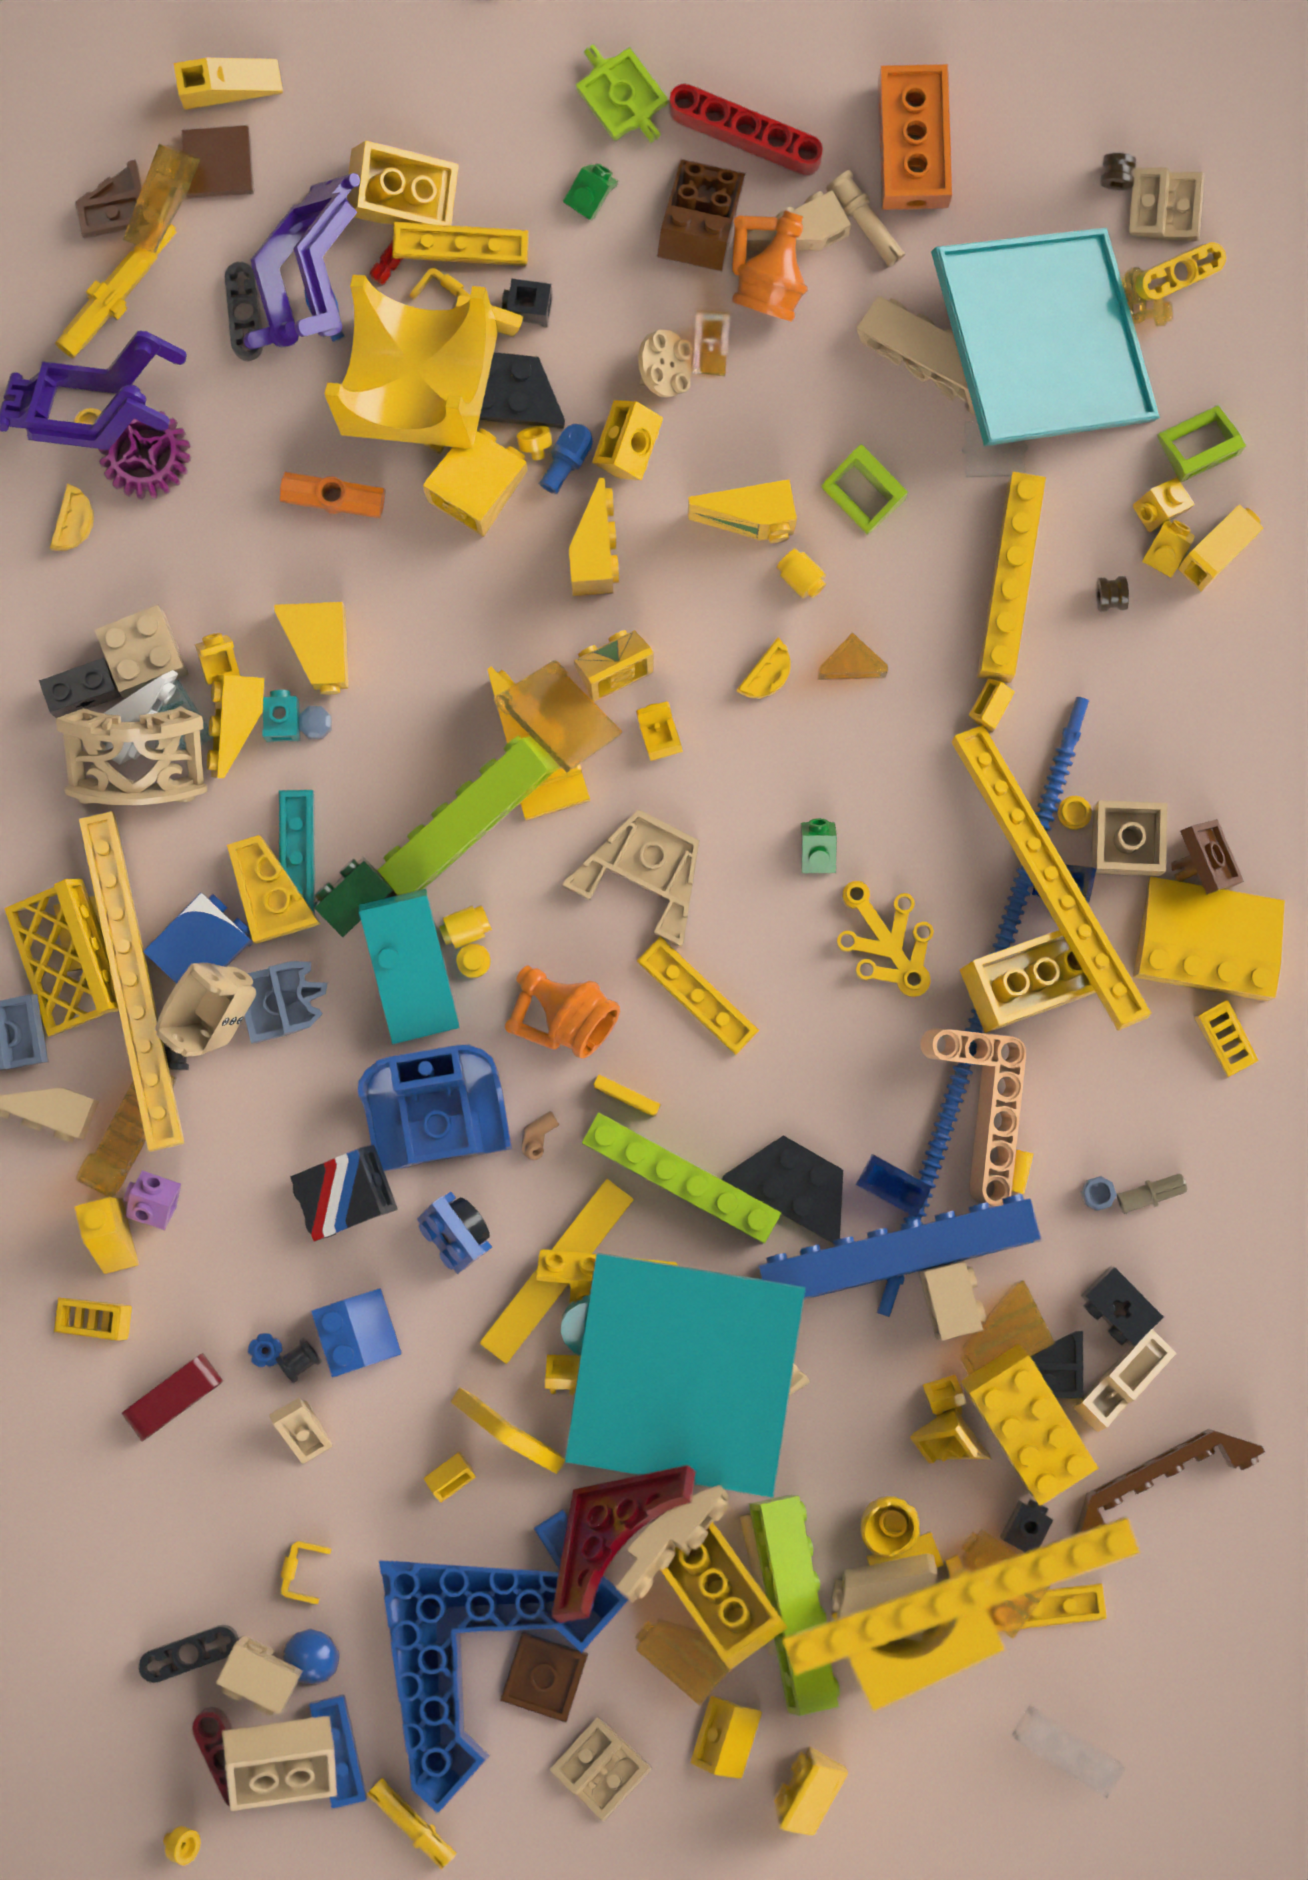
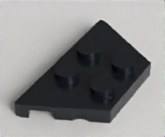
M493 353L479 420L564 429L565 418L539 357Z
M783 1135L726 1173L721 1179L781 1212L782 1215L832 1244L834 1240L840 1239L843 1169Z

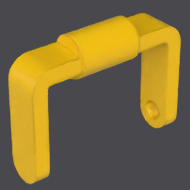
M435 268L427 271L409 295L410 298L415 300L434 277L440 282L441 286L454 296L463 295L470 298V294L463 289L464 285L449 274L444 275Z
M296 1541L291 1547L290 1555L284 1558L280 1575L281 1578H284L281 1593L287 1598L319 1604V1598L289 1591L291 1580H294L299 1560L297 1558L299 1547L325 1554H331L332 1549L304 1541Z

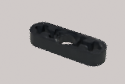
M235 262L225 272L231 346L239 359L252 361L261 355L263 346L250 349V351H244L243 347L238 346V344L244 343L242 329L248 328V332L262 329L258 287L252 267L245 262ZM239 272H244L245 277L249 278L244 280L246 294H240L237 282L232 280L238 277ZM242 303L250 304L253 307L252 316L246 320L238 319L235 316L236 307Z
M218 1625L154 1648L140 1659L139 1673L144 1680L157 1683L227 1658L234 1645L239 1641L238 1634L231 1626ZM221 1632L223 1637H230L231 1642L226 1645L227 1651H223L221 1646H217L208 1650L211 1657H205V1646L199 1638L205 1637V1644H208L218 1638L217 1633ZM192 1644L197 1648L198 1659L196 1662L188 1664L181 1660L179 1650L182 1645ZM166 1650H172V1660L178 1669L173 1670V1664L170 1663L160 1669V1675H157L155 1670L148 1671L147 1665L151 1663L152 1656H155L157 1661H161L170 1656Z

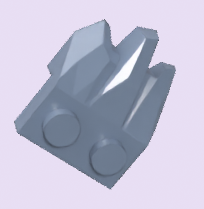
M290 961L269 966L268 969L247 973L253 979L252 986L256 990V997L245 1014L251 1044L287 1036L309 1028L322 1015L320 1009L311 1006L310 1001L326 994L327 983L308 982L305 980V975L311 971V962Z
M29 994L0 1000V1071L48 1062L38 995Z

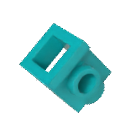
M273 690L270 691V697H263L262 737L266 742L300 741V704L297 696H291V691ZM278 708L286 710V714L282 719L274 717V712Z

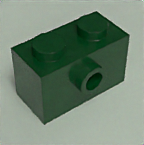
M364 857L358 862L354 858L350 860L339 871L342 877L333 886L328 882L314 895L317 899L314 903V909L342 937L361 921L359 905L384 899L393 890L382 875Z

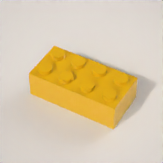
M1060 930L973 960L959 969L985 1033L1096 993Z
M1017 1344L960 1381L1025 1487L1039 1506L1099 1469L1031 1357L1020 1344Z
M712 1521L705 1530L707 1531L705 1540L697 1549L692 1548L686 1554L676 1546L673 1550L675 1555L665 1569H660V1571L721 1659L731 1670L786 1630L787 1626Z

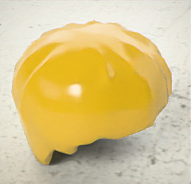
M884 1496L871 1501L862 1513L860 1520L861 1536L864 1544L872 1553L883 1557L904 1554L906 1551L911 1550L920 1533L918 1512L905 1499H900L897 1496Z

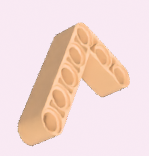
M930 1029L924 1033L920 1041L921 1050L927 1058L982 1065L969 1188L970 1194L976 1202L989 1203L991 1206L1003 1205L1002 1199L1010 1197L1012 1192L1026 1047L1020 1039L1010 1036L950 1029ZM942 1036L945 1040V1049L940 1053L937 1050L936 1044L937 1040ZM972 1040H975L977 1052L972 1057L969 1053V1045ZM1004 1044H1007L1009 1048V1055L1006 1060L1001 1056V1049ZM1003 1078L1006 1087L1004 1092L999 1094L997 1085L999 1080ZM999 1112L1002 1122L999 1128L996 1129L993 1120ZM994 1147H996L998 1150V1158L994 1163H992L990 1160V1152ZM992 1181L995 1190L992 1196L988 1198L986 1188Z

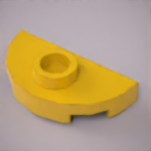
M68 483L51 540V550L66 551L78 547L88 538L93 528L94 511L90 500L79 488Z
M779 637L776 638L737 688L736 692L748 698H764L775 694L784 686L790 674L791 659L787 646Z

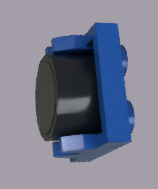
M452 1192L434 1201L417 1218L422 1235L428 1241L435 1243L440 1250L439 1256L444 1265L450 1270L454 1269L457 1275L492 1248L488 1242L490 1238L489 1229L480 1213L466 1199L462 1197L456 1199Z

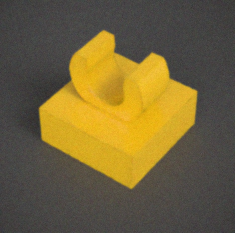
M547 1354L545 1389H550L551 1394H556V1389L569 1390V1394L574 1395L581 1356Z
M956 1375L922 1384L933 1414H936L938 1417L943 1414V1411L956 1408L958 1413L962 1414V1405L966 1404V1400Z

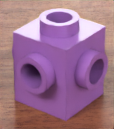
M142 1170L136 1183L130 1182L125 1191L123 1201L128 1202L126 1217L165 1230L177 1208L181 1184Z

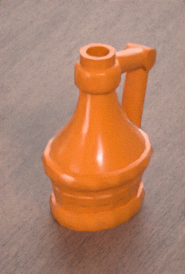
M784 210L783 216L779 219L776 217L743 215L735 217L732 272L739 276L738 292H735L732 296L733 303L790 322L795 319L794 309L802 295L808 291L796 258V239L802 234V220L804 216ZM748 230H776L777 233L772 242L761 253L746 262Z
M527 965L517 975L516 982L521 985L523 991L519 993L510 1019L505 1023V1030L508 1033L549 1049L555 1050L561 1044L572 1049L576 1057L584 1059L597 1050L610 1034L618 1020L620 1006L617 1002L608 1000L600 990L598 983L594 981L574 984L557 983L547 979L546 974L540 969ZM532 996L538 999L545 1011L548 1033L523 1024Z

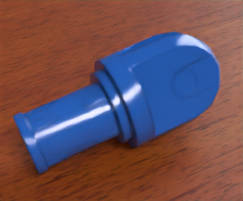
M576 423L567 426L552 448L553 461L539 482L540 486L548 492L558 494L570 471L579 470L593 445V437L586 426Z

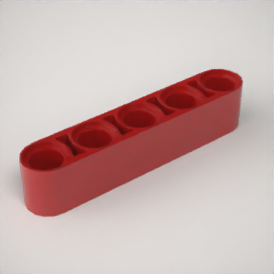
M679 84L670 92L669 112L672 119L678 124L801 175H812L820 168L823 146L815 136L690 84ZM685 99L689 100L693 105L687 109H682L676 103ZM712 112H717L723 116V119L714 122L706 116ZM741 125H749L754 131L751 134L745 135L737 129ZM772 138H780L785 144L781 147H773L768 141ZM808 150L813 152L816 157L812 160H804L799 156V153Z

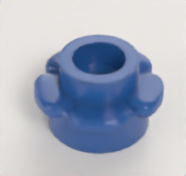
M268 1333L259 1334L257 1339L252 1340L248 1346V1353L252 1356L251 1361L258 1367L266 1365L272 1367L276 1365V1358L282 1352V1344L279 1339H274ZM264 1347L268 1348L267 1354L262 1353Z

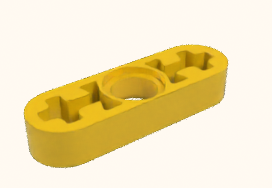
M1205 243L1155 265L1138 275L1135 282L1136 292L1144 300H1156L1219 272L1226 263L1225 250L1218 243ZM1209 253L1213 254L1214 259L1210 263L1197 266V260L1205 258ZM1178 262L1184 263L1187 267V277L1183 281L1178 280L1174 274V267ZM1165 278L1166 282L1156 285L1152 290L1148 289L1147 284L1151 280Z

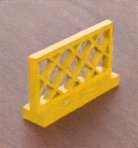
M64 879L55 883L52 888L4 908L32 992L38 995L40 1014L48 1037L62 1033L107 1013L119 1011L105 943L83 879ZM55 895L58 896L61 905L57 917L45 911L50 897ZM25 908L35 913L29 929L22 926L17 913ZM42 917L55 923L49 939L37 934ZM62 927L69 930L72 937L68 949L56 943ZM34 939L46 945L40 961L33 958L30 951ZM53 949L66 955L60 971L48 966ZM73 959L80 962L83 969L80 981L67 976ZM45 971L57 977L51 993L44 990L41 983ZM64 981L77 987L71 1004L59 998ZM84 992L92 995L96 1007L95 1010L86 1012L78 1008ZM56 1003L68 1009L64 1022L57 1026L52 1015Z

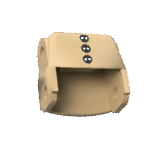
M212 963L191 964L176 984L162 1009L155 1027L157 1036L174 1052L182 1054L184 1057L202 1055L227 1045L256 997V990L252 986L253 979L246 972L236 967H224Z

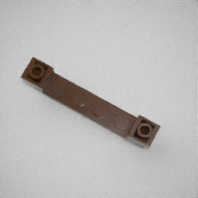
M1207 1429L1086 1493L1074 1535L1106 1524L1098 1510L1100 1507L1103 1506L1104 1510H1109L1123 1502L1121 1496L1133 1490L1135 1494L1146 1491L1154 1486L1153 1479L1163 1474L1166 1478H1169L1185 1469L1183 1463L1193 1458L1198 1462L1210 1457L1215 1453V1446H1218L1229 1467L1237 1468L1239 1466L1240 1470H1245L1259 1462L1257 1456L1265 1453V1450L1261 1445Z

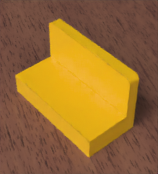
M580 763L557 769L520 803L526 821L591 801Z
M711 1695L690 1764L713 1775L741 1779L762 1711L756 1708L739 1706L722 1697Z

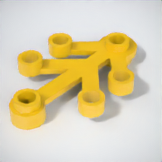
M861 881L848 883L842 892L844 904L851 909H858L879 941L857 937L854 932L847 930L841 932L837 937L836 943L838 948L843 952L855 950L891 958L897 969L878 967L872 960L863 959L856 966V975L865 981L877 979L896 983L904 995L909 997L921 996L928 990L931 983L930 973L923 965L928 941L934 934L932 925L922 921L913 928L912 935L915 939L911 960L909 961L902 951L908 916L915 906L914 898L908 893H901L895 898L893 902L895 915L890 933L869 901L870 890L868 886ZM854 888H859L863 892L862 899H852L850 891ZM901 898L908 899L910 901V908L907 910L900 909L898 900ZM918 927H927L929 936L927 938H920L917 935ZM849 935L853 938L854 943L851 947L847 948L841 944L843 936ZM862 964H869L873 969L872 974L869 976L862 975L860 966ZM911 973H915L920 977V983L916 986L908 983L907 978Z

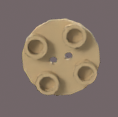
M659 329L648 334L642 341L638 353L639 371L642 376L639 385L647 386L651 392L660 397H674L688 391L692 373L691 356L693 354L689 341L682 340L679 335L670 330Z

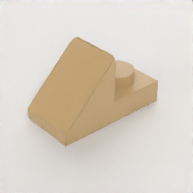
M299 1397L269 1415L274 1427L302 1464L333 1447L308 1401H302Z

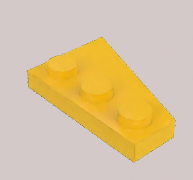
M253 836L227 845L253 943L258 944L321 924L262 836Z

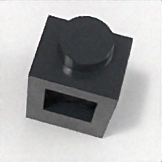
M511 278L510 290L504 289L502 309L522 315V322L541 324V327H548L553 299L552 284ZM525 302H530L533 304V307L521 305Z

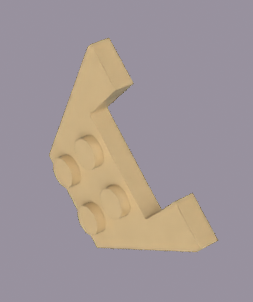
M638 809L594 854L564 881L563 887L591 900L607 869L670 901L654 934L682 947L699 840Z

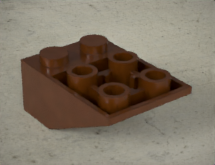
M680 159L661 226L657 257L722 271L746 173Z

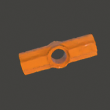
M284 472L281 480L279 500L283 503L324 509L331 514L343 512L381 519L385 503V488L344 482L334 476L320 478ZM330 489L341 491L340 498L334 502L326 501L324 495Z

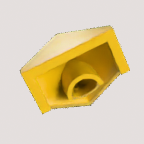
M956 1408L947 1410L910 1436V1439L929 1464L934 1463L937 1459H941L942 1462L946 1461V1459H992Z

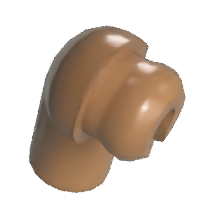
M551 1111L524 1128L521 1149L523 1154L530 1160H538L542 1157L545 1134L559 1126Z

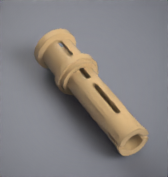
M848 170L830 182L826 190L828 192L833 190L835 196L844 207L843 210L846 216L854 218L884 259L886 265L891 267L895 264L894 261H900L905 256V253L869 206L870 197L867 193L863 194L852 180V172Z

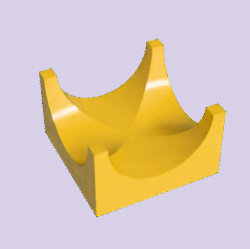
M353 274L350 283L354 304V337L351 358L342 384L327 382L324 393L340 434L344 436L473 449L498 335V327L486 287L472 286L470 300L462 306L447 310H427L394 301L375 289L365 275Z
M958 1554L945 1559L949 1579L969 1572L967 1568L964 1569ZM983 1608L926 1629L923 1632L921 1642L911 1639L893 1640L850 1655L848 1658L874 1712L1004 1651L1005 1648L987 1609ZM837 1611L831 1612L833 1619H837Z

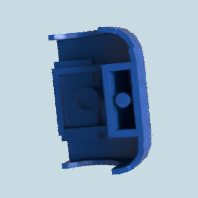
M454 1045L390 1056L375 1061L359 1079L358 1094L364 1106L371 1145H375L384 1171L467 1155H482L512 1149L499 1072L492 1056L482 1049L471 1045Z

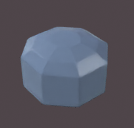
M308 706L299 715V729L309 739H323L332 730V717L322 706Z
M1099 1176L1086 1180L1081 1190V1196L1084 1205L1098 1211L1111 1207L1116 1197V1191L1113 1182Z

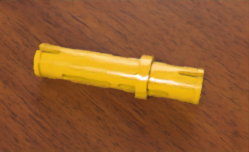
M383 1778L366 1794L413 1841L412 1845L426 1853L440 1870L457 1854L435 1832L436 1827L432 1823L428 1825Z

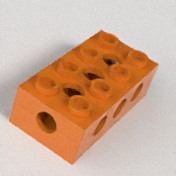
M948 64L882 65L878 77L882 210L949 208L952 198ZM908 103H917L919 107H912ZM909 135H917L921 139L914 140L911 139ZM917 167L921 169L922 172L916 173L911 171L909 168Z

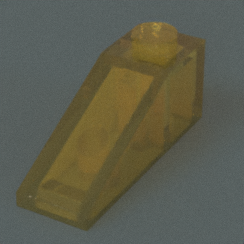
M158 145L123 240L152 253L157 251L189 191L200 158L171 145Z

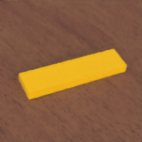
M394 222L392 258L527 266L528 230Z
M661 936L637 960L640 966L735 1056L759 1032V1029Z
M1102 1583L1036 1590L986 1607L997 1632L1107 1619Z

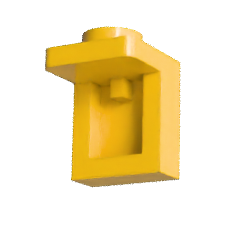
M1175 477L1150 489L1133 504V508L1148 532H1153L1166 521L1187 512L1195 504L1179 479Z
M1173 520V522L1166 521L1142 562L1172 578L1195 536L1190 533L1191 529L1177 520Z
M222 633L209 634L202 638L203 642L195 644L207 685L217 681V675L240 676L233 651L234 644L228 635L222 636Z
M668 701L650 704L636 711L639 728L650 761L683 752Z

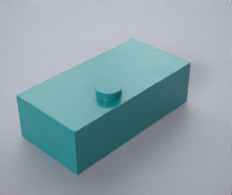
M423 889L359 905V914L392 1044L460 1028L427 890Z

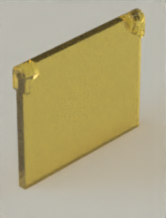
M554 660L496 695L494 701L505 715L510 714L568 773L617 739L623 731L567 675L568 671L558 661Z

